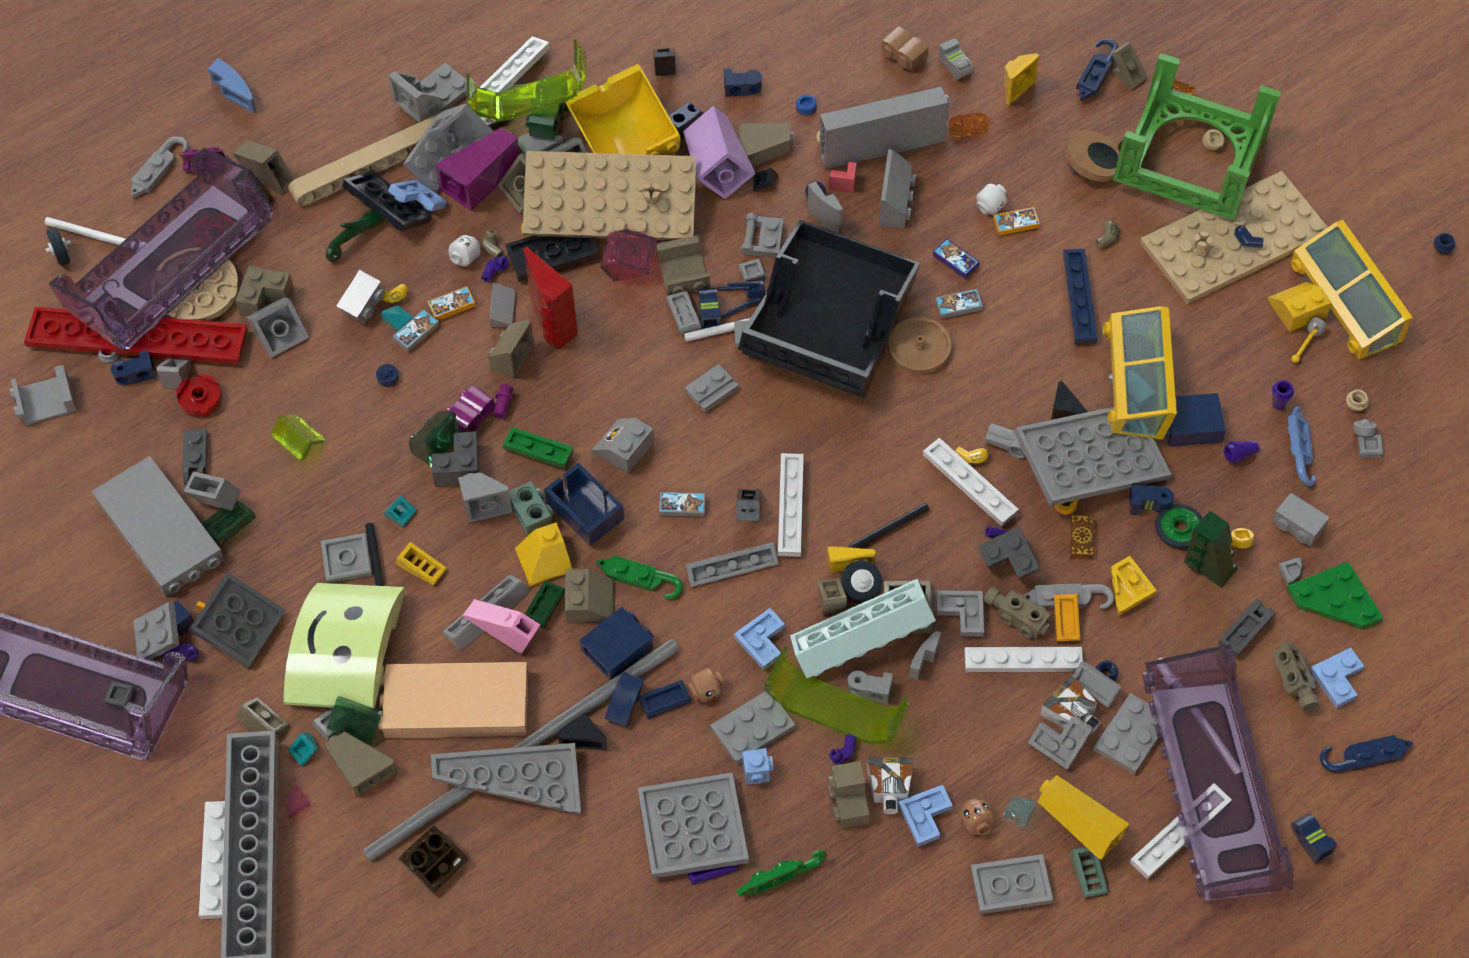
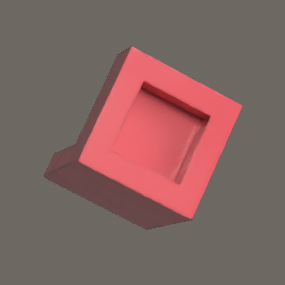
M848 162L847 172L832 170L831 174H829V190L854 192L857 163Z

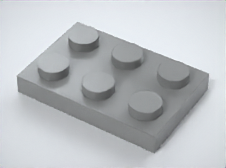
M769 689L710 725V730L736 765L743 761L742 751L763 749L795 729V723Z
M1130 693L1094 746L1093 751L1135 775L1162 735L1155 707Z
M1043 854L970 866L980 914L1052 904L1053 902Z

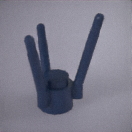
M763 281L729 282L727 286H718L717 290L745 289L746 297L752 299L722 313L720 317L724 318L753 304L760 303V298L765 296Z

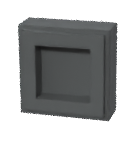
M112 681L104 699V704L128 710L136 690L135 687Z

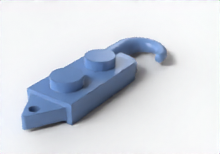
M1297 406L1293 408L1292 414L1288 416V432L1291 439L1290 449L1293 456H1295L1296 470L1300 480L1306 486H1313L1316 482V477L1312 475L1310 480L1305 466L1310 465L1312 460H1314L1309 423L1304 419L1300 407Z

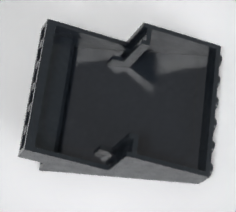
M799 219L775 258L767 293L742 331L738 350H741L745 355L865 398L893 329L897 324L915 282L920 263Z

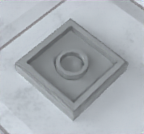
M366 533L321 541L327 583L373 576Z

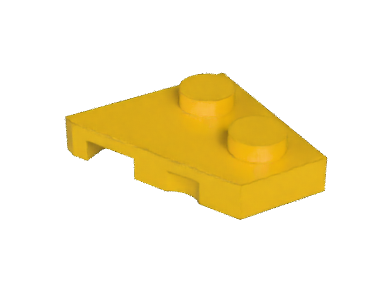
M1131 556L1111 566L1110 572L1117 614L1119 616L1156 595L1157 590Z

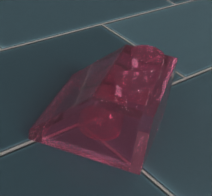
M628 229L610 232L600 268L614 282L649 275L657 239Z

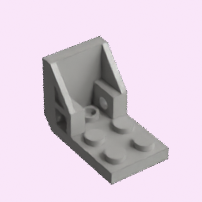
M446 63L422 81L413 75L397 71L388 76L393 102L418 123L450 109L474 90L473 85Z
M467 103L442 111L433 119L403 164L425 186L435 192L439 188L435 165L494 131Z

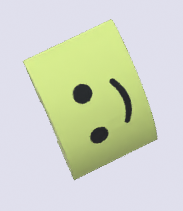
M317 583L305 599L293 631L285 673L284 704L374 710L385 670L382 664L391 629L396 628L405 594V587Z

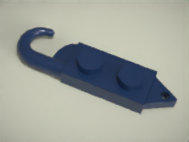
M1102 39L1097 42L1096 47L1106 44L1111 47V51L1108 55L1095 54L1091 58L1077 83L1076 89L1079 91L1080 101L1097 94L1114 62L1111 53L1119 48L1115 41Z
M1396 735L1351 744L1344 751V761L1339 763H1330L1327 760V753L1332 751V747L1329 746L1321 751L1320 762L1330 772L1339 773L1352 769H1363L1402 760L1403 755L1413 746V742L1396 738Z

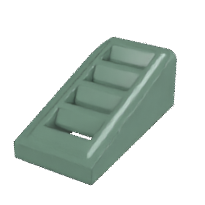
M1086 847L1071 850L1069 852L1070 859L1083 897L1087 898L1108 893L1099 858ZM1089 855L1090 860L1080 861L1079 857ZM1092 864L1093 869L1083 871L1082 866ZM1086 875H1096V878L1085 880ZM1099 883V888L1088 890L1087 885Z

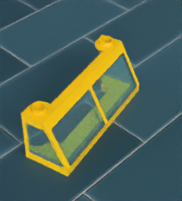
M1344 220L1334 223L1294 250L1291 260L1292 269L1301 275L1306 273L1313 284L1322 287L1332 302L1331 310L1349 334L1348 349L1352 354H1355L1358 360L1404 341L1413 317Z
M1158 306L1111 313L1108 321L1104 322L1102 330L1103 335L1111 342L1114 407L1113 410H1109L1107 421L1111 425V433L1163 440L1177 414L1169 307Z

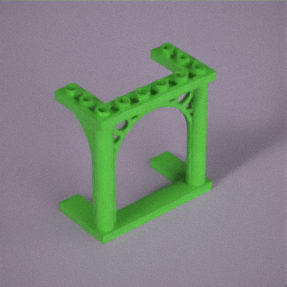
M1160 53L1146 101V107L1135 132L1126 131L1113 181L1235 220L1254 161L1262 141H1265L1281 92L1261 85L1252 115L1172 89L1180 59ZM1168 110L1177 112L1178 114H1172ZM1176 120H1198L1218 128L1230 139L1234 147L1235 159L1233 165H1229L1221 193L1141 168L1152 138L1160 127ZM1231 130L1241 134H1234L1231 132Z

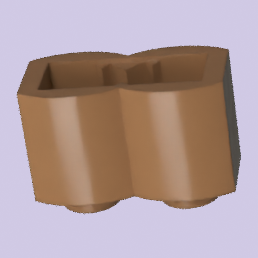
M901 27L894 29L882 40L881 50L887 58L897 60L902 68L913 71L928 57L929 47L922 40L913 37Z

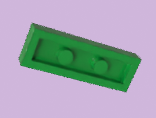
M511 427L503 443V449L562 469H566L574 452L572 446Z

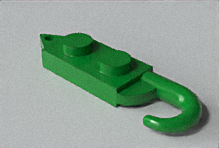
M613 555V558L596 561L597 566L606 574V577L613 579V581L647 591L657 589L662 581L674 584L676 587L675 591L671 594H664L663 597L665 599H674L682 592L683 584L679 577L657 570L656 567Z
M824 850L815 851L811 854L815 858L805 862L801 860L781 861L773 869L766 872L761 870L753 874L749 882L736 890L738 896L748 894L755 896L818 867L826 860L827 853Z

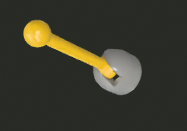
M1313 317L1308 323L1307 329L1310 334L1297 354L1291 357L1293 363L1300 361V356L1312 337L1320 336L1326 330L1327 324L1322 319Z

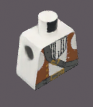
M1072 675L1042 706L1041 716L1063 729L1072 716H1076L1094 729L1093 732L1101 724L1093 716L1097 705L1096 701Z
M868 757L867 773L872 799L875 803H883V812L885 814L898 813V802L908 798L913 758Z

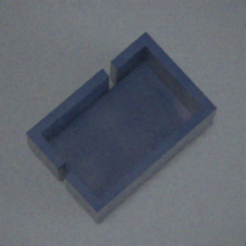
M577 463L563 474L565 491L563 480L560 477L544 489L546 503L589 546L624 520L623 505L610 493L607 494V490L580 463Z

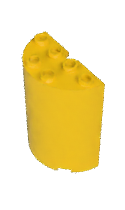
M639 63L607 78L606 83L601 86L595 84L564 99L593 153L675 156L680 147V135Z

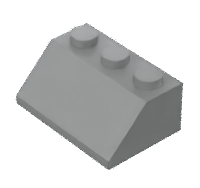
M888 149L881 197L880 226L905 228V222L910 220L911 207H908V203H912L914 191L910 190V186H915L916 174L912 173L913 165L891 149Z

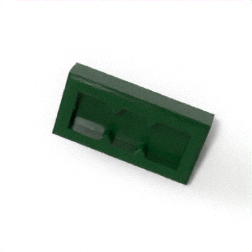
M544 580L525 615L539 623L540 628L545 629L565 594V588Z

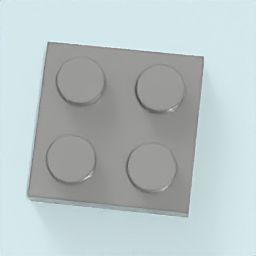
M167 602L134 620L137 661L146 663L179 646L174 604Z

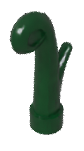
M371 209L363 214L360 219L341 223L340 226L346 229L337 235L327 246L325 253L329 262L338 261L342 254L340 247L342 244L364 231L373 229L381 224L379 214Z

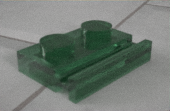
M237 500L232 511L221 508L204 521L202 526L212 539L222 546L254 520L256 516L251 509Z
M338 696L326 729L340 734L346 732L358 740L371 745L383 712Z

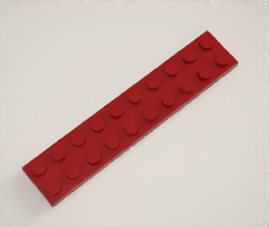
M34 307L24 343L26 347L96 353L101 351L108 354L115 352L119 355L140 356L139 352L148 350L150 356L154 358L239 365L248 327L247 324L154 317L132 338L127 334L130 340L125 343L118 338L122 332L115 336L108 331L109 326L107 329L81 310ZM109 313L129 328H135L144 320V316Z

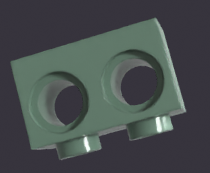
M530 481L509 491L512 510L527 536L535 529L552 524L553 511L549 505L545 506L542 501L544 497L539 487L535 488ZM534 516H541L538 519L533 518Z

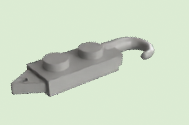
M182 137L169 138L157 152L155 151L131 179L132 198L152 191L174 165L173 154L169 151L171 147L180 143L184 147L182 152L186 153L189 146L187 140Z
M1101 584L1035 585L1032 591L1024 595L1029 598L1030 602L1040 605L1046 610L1054 609L1053 596L1062 594H1077L1078 608L1087 606L1091 594L1103 593L1108 598L1105 604L1100 605V609H1107L1114 602L1113 591L1106 585Z

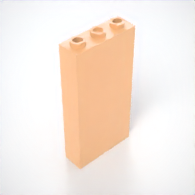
M527 662L386 664L381 682V687H384V694H380V709H383V716L378 718V728L383 731L385 739L527 736Z

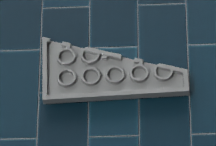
M575 743L431 754L432 780L581 815Z

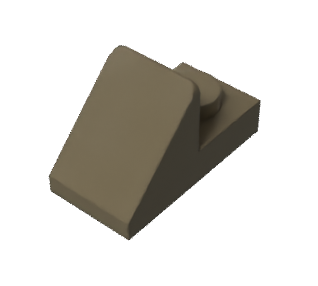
M1126 42L1111 53L1117 64V67L1111 70L1112 74L1130 89H1133L1147 79L1131 42Z
M840 578L817 581L823 616L846 611L847 598Z

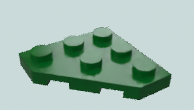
M1349 561L1287 586L1288 594L1300 610L1307 612L1308 609L1321 614V617L1336 622L1340 620L1352 624V627L1360 630L1380 623L1383 620L1382 614Z

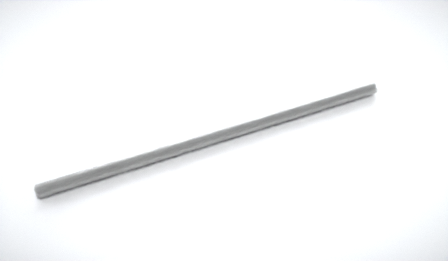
M670 639L623 672L641 677L679 650V646L675 640ZM621 674L512 748L540 746L584 713L587 714L612 697ZM455 786L363 850L365 857L369 861H373L475 790Z

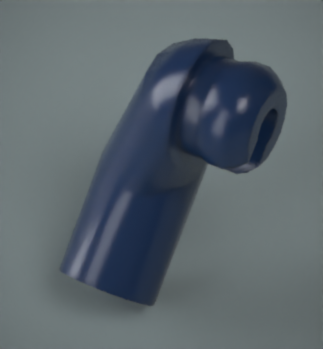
M1242 225L1235 228L1234 235L1242 246L1263 247V237H1253L1248 229Z

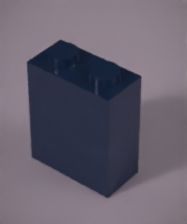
M1218 393L1175 396L1177 414L1164 436L1168 438L1169 447L1223 442L1226 429Z
M623 607L579 640L581 651L609 680L621 674L653 649V634L647 627L643 628L638 623L637 617L631 611L627 612Z

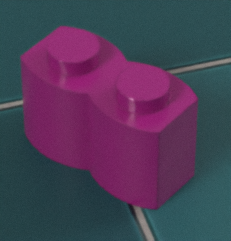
M474 386L464 390L459 397V401L454 405H450L445 412L447 425L460 433L474 432L480 423L493 411L495 407L494 398Z

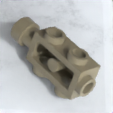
M992 586L983 599V602L998 608L997 615L1000 616L999 620L1003 624L1016 626L1019 628L1020 634L1026 638L1032 636L1037 639L1039 634L1044 636L1051 626L1048 623L1051 614L1044 607L1030 602L1021 593L1011 590L1007 596L1001 594V590Z
M1292 641L1281 644L1280 648L1272 653L1276 660L1275 666L1282 676V685L1288 694L1299 697L1298 703L1302 711H1310L1317 708L1319 701L1312 692L1316 689L1315 679L1309 672L1307 658L1303 655L1301 648L1295 646Z

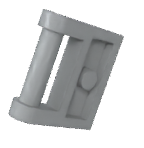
M753 213L747 214L745 218V223L747 224L745 240L741 246V252L745 255L776 258L780 251L784 219L761 217ZM755 226L761 227L759 246L753 245Z

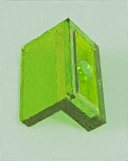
M296 414L279 416L270 433L299 460L307 457L312 445L323 444L325 440Z

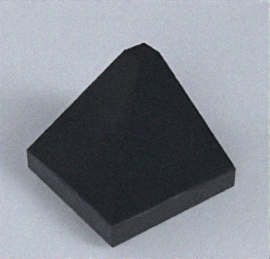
M772 167L755 173L753 176L754 192L773 186L778 178V174Z

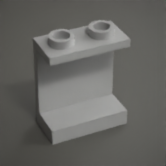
M63 365L55 367L57 377L31 385L19 387L16 378L11 379L13 388L9 389L13 402H17V406H14V411L17 419L21 418L25 426L77 412L69 378Z

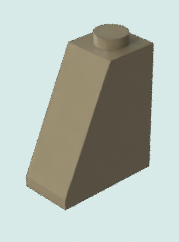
M790 123L740 124V143L753 167L790 153V144H794V132H790Z
M247 140L233 152L243 170L257 176L262 183L280 195L288 189L289 184L294 180L276 149Z
M346 732L332 736L324 744L327 754L356 797L397 773L395 763L390 757Z

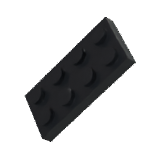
M374 171L353 176L343 181L342 187L349 191L352 196L358 198L365 206L374 210L381 218L387 220L401 232L429 223L432 215L414 201L403 203L396 200L395 196L388 192L391 184Z
M530 236L505 244L518 282L528 279L523 250L525 247H528L555 271L600 258L594 238Z

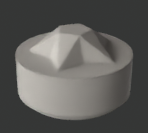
M1367 419L1356 421L1353 425V432L1359 436H1373L1376 433L1377 425Z

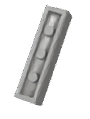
M769 542L688 563L684 567L690 586L695 587L779 565L774 542Z
M508 575L479 601L512 609L529 592L523 581ZM463 615L442 632L461 651L485 632L462 617Z

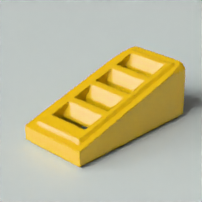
M411 542L397 557L395 563L403 570L432 586L436 584L447 570V567ZM412 555L414 558L410 562L407 559ZM420 559L422 562L418 567L414 564ZM426 563H427V564L430 565V566H429L428 569L424 572V571H422V568H423V567L426 565ZM434 568L437 569L438 571L434 574L433 577L429 576L430 572Z
M827 547V560L830 572L843 571L852 562L860 560L869 561L875 565L876 553L873 549Z

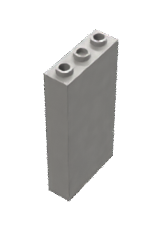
M942 87L821 114L819 154L825 170L847 165L848 162L856 163L888 155V149L898 153L944 142L945 133L948 132L946 120H949L947 109L950 107L948 94H944Z
M150 456L91 491L96 503L165 597L178 592L181 587L197 580L203 573L216 568L224 561L218 545Z

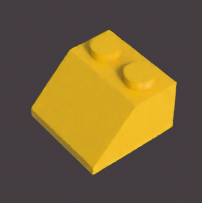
M1307 282L1279 292L1267 299L1289 332L1308 325L1313 317L1326 318L1332 303L1321 286Z

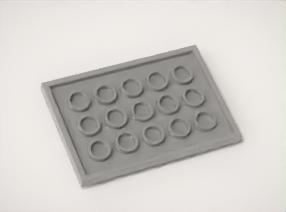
M1135 402L1127 404V414L1140 413ZM1113 407L1016 427L1014 432L1050 506L1128 489L1132 485H1146L1168 480L1172 474L1153 438L1111 433V425L1108 423L1107 417L1109 410H1113ZM1143 418L1127 420L1122 428V431L1151 434Z

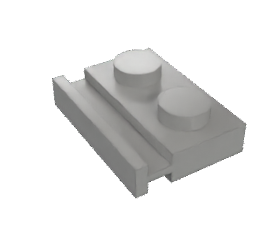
M718 364L687 385L685 393L705 413L739 389V384L735 383L733 378Z

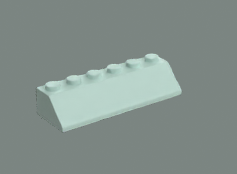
M915 579L792 634L790 637L795 656L806 678H809L811 676H818L824 670L831 667L841 666L851 658L861 657L869 650L881 648L896 638H904L916 629L926 628L936 620L918 579Z

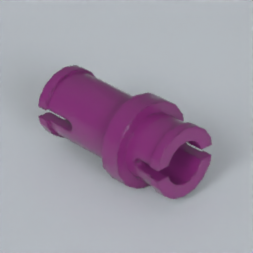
M501 384L499 391L496 392L495 397L497 400L492 416H495L497 419L506 418L509 403L513 400L512 392L514 388L511 385Z

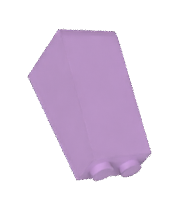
M712 106L683 131L690 156H696V178L723 199H726L755 175V171L728 117L716 107Z

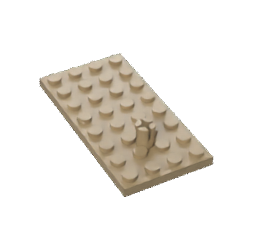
M526 151L523 236L677 240L694 236L696 156Z
M1280 171L1245 188L1235 220L1200 209L1142 237L1140 244L1186 304H1189L1294 253L1295 249L1328 227L1287 176ZM1242 225L1248 229L1253 237H1263V247L1242 246L1234 235L1235 228ZM1329 231L1313 243L1329 236L1331 231Z

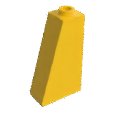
M1058 775L1050 781L1046 780L1039 790L1042 794L1037 802L1100 860L1120 842L1129 826L1128 822Z

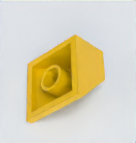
M1037 53L1020 55L1015 60L1009 61L1005 66L1004 86L1006 104L1010 105L1036 82L1039 55Z
M557 523L535 529L515 547L530 587L542 584L544 580L551 581L565 576L566 569H572Z

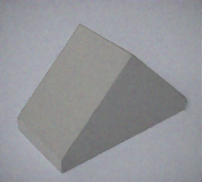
M168 358L158 365L157 372L163 388L177 389L180 383L188 378L191 361Z

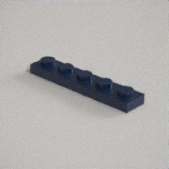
M1085 249L1063 250L1074 344L1096 343L1097 333Z

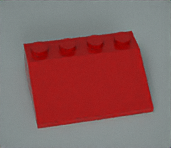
M525 247L523 250L533 308L545 341L560 349L578 334L572 284L528 247Z

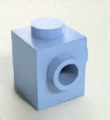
M766 748L742 751L746 785L770 782V771H773L774 768L772 756L767 757Z

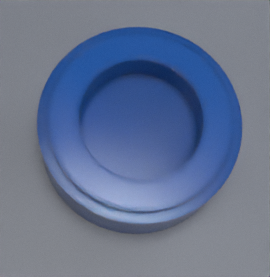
M802 95L796 100V110L801 115H811L816 111L817 102L813 96Z

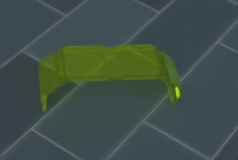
M574 39L575 64L571 70L500 93L476 86L471 75L466 74L468 106L480 117L505 121L530 113L541 107L546 108L571 100L577 96L578 89L581 90L587 79L586 52L579 45L577 39Z
M784 647L765 683L764 690L776 702H779L784 709L818 724L833 728L842 734L854 735L857 737V740L864 743L872 744L878 742L879 744L893 742L909 709L908 696L905 695L898 706L884 707L813 677L806 678L805 674L787 658L788 647Z

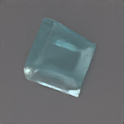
M1014 796L1006 807L1003 817L1025 828L1036 809L1037 802Z

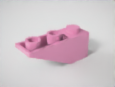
M475 599L462 616L520 654L523 653L540 626L539 623L519 611Z

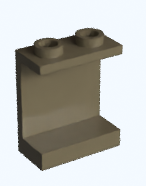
M697 235L656 244V257L668 296L686 290L688 293L710 289L709 273H706L703 265Z

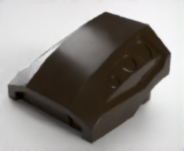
M435 825L427 830L398 858L432 894L469 861L461 850Z

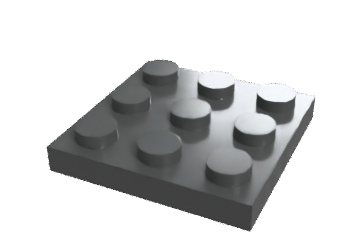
M227 572L189 628V631L248 668L286 610Z

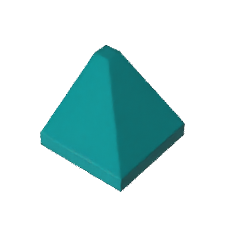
M398 305L381 312L383 321L397 332L413 319V316Z
M400 495L382 514L403 527L417 510Z
M304 732L288 748V751L301 766H304L318 750L313 735Z

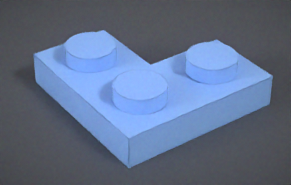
M418 180L391 184L388 192L395 196L396 200L403 203L417 200L423 204L425 209L430 211L443 209L447 203V200Z
M769 608L734 633V638L762 670H765L781 658L782 653L769 639L783 630L785 623Z
M1349 648L1312 666L1310 672L1337 709L1356 699L1358 694L1346 678L1362 671L1364 665L1352 648Z
M943 785L898 802V806L917 847L940 839V833L932 817L951 810L953 806Z

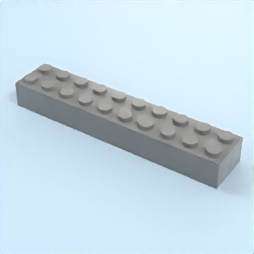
M275 730L227 734L221 958H276L279 740Z

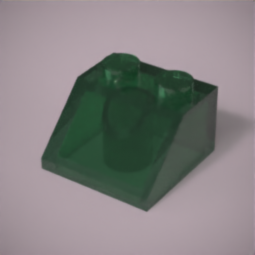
M437 411L433 417H429L425 421L424 426L410 437L408 442L411 453L432 467V454L445 453L454 444V433H459L456 413L453 411Z

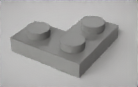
M936 591V615L960 616V636L983 637V591Z
M1076 716L1071 717L1061 734L1041 722L1028 743L1065 769H1070L1094 729Z

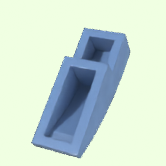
M217 58L208 68L211 82L220 87L223 97L255 113V103L245 81L232 67Z

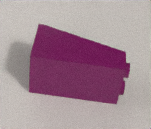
M500 128L438 162L435 166L440 191L472 211L497 187L519 156L517 136Z

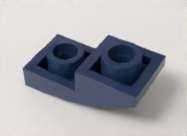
M622 672L610 700L605 719L628 726L635 703L639 701L645 679Z

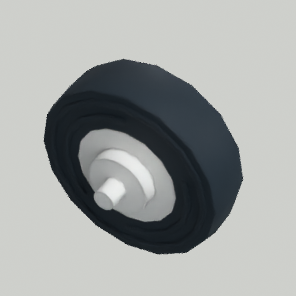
M57 227L48 229L46 233L50 243H48L49 248L45 249L46 252L51 251L52 255L56 256L60 266L70 263V258L66 251L69 250L67 245L71 244L70 240L65 241V238H61Z
M860 560L852 562L844 569L841 575V584L847 597L854 601L864 602L871 600L879 593L882 586V577L874 564L869 561Z

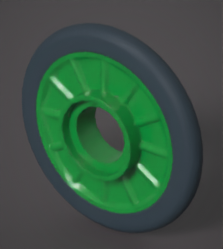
M1174 504L1167 509H1163L1158 514L1155 522L1156 532L1166 544L1175 548H1188L1193 529L1203 517L1190 506ZM1182 522L1187 528L1185 530H1178L1174 524Z

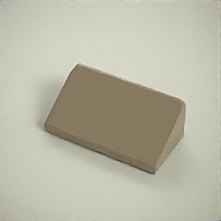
M258 697L241 705L237 715L238 720L252 732L275 730L278 738L290 726L289 723Z

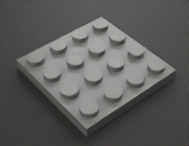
M733 773L638 788L652 879L749 863Z

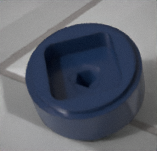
M391 364L380 366L376 371L378 383L385 387L394 385L399 378L397 368Z

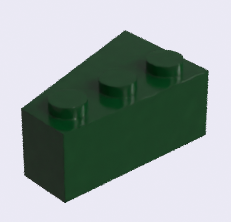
M543 76L541 84L537 85V97L532 100L531 115H527L526 127H529V136L554 140L560 128L559 121L565 118L563 112L564 110H569L564 99L569 97L568 80Z
M1209 510L1193 529L1184 563L1191 570L1199 572L1221 588L1237 571V565L1233 564L1232 560L1235 553L1230 549L1232 537L1229 523Z

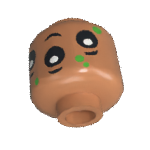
M706 668L692 675L691 683L688 685L696 700L700 699L702 702H707L722 694L721 685L725 683L719 671L714 673L711 668Z
M971 799L964 803L960 811V818L968 833L972 835H986L995 824V816L988 803L984 800Z

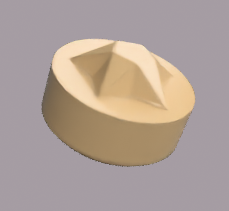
M1210 129L1202 138L1204 146L1210 151H1217L1225 142L1223 134L1217 129Z

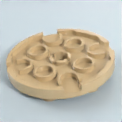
M200 248L181 251L164 261L157 269V275L154 281H152L151 290L154 301L159 302L165 299L212 257L216 251L212 253L203 251ZM223 255L168 304L161 313L167 318L211 321L219 317L231 307L238 294L239 279L234 265ZM195 283L201 284L199 290L191 289L190 287Z

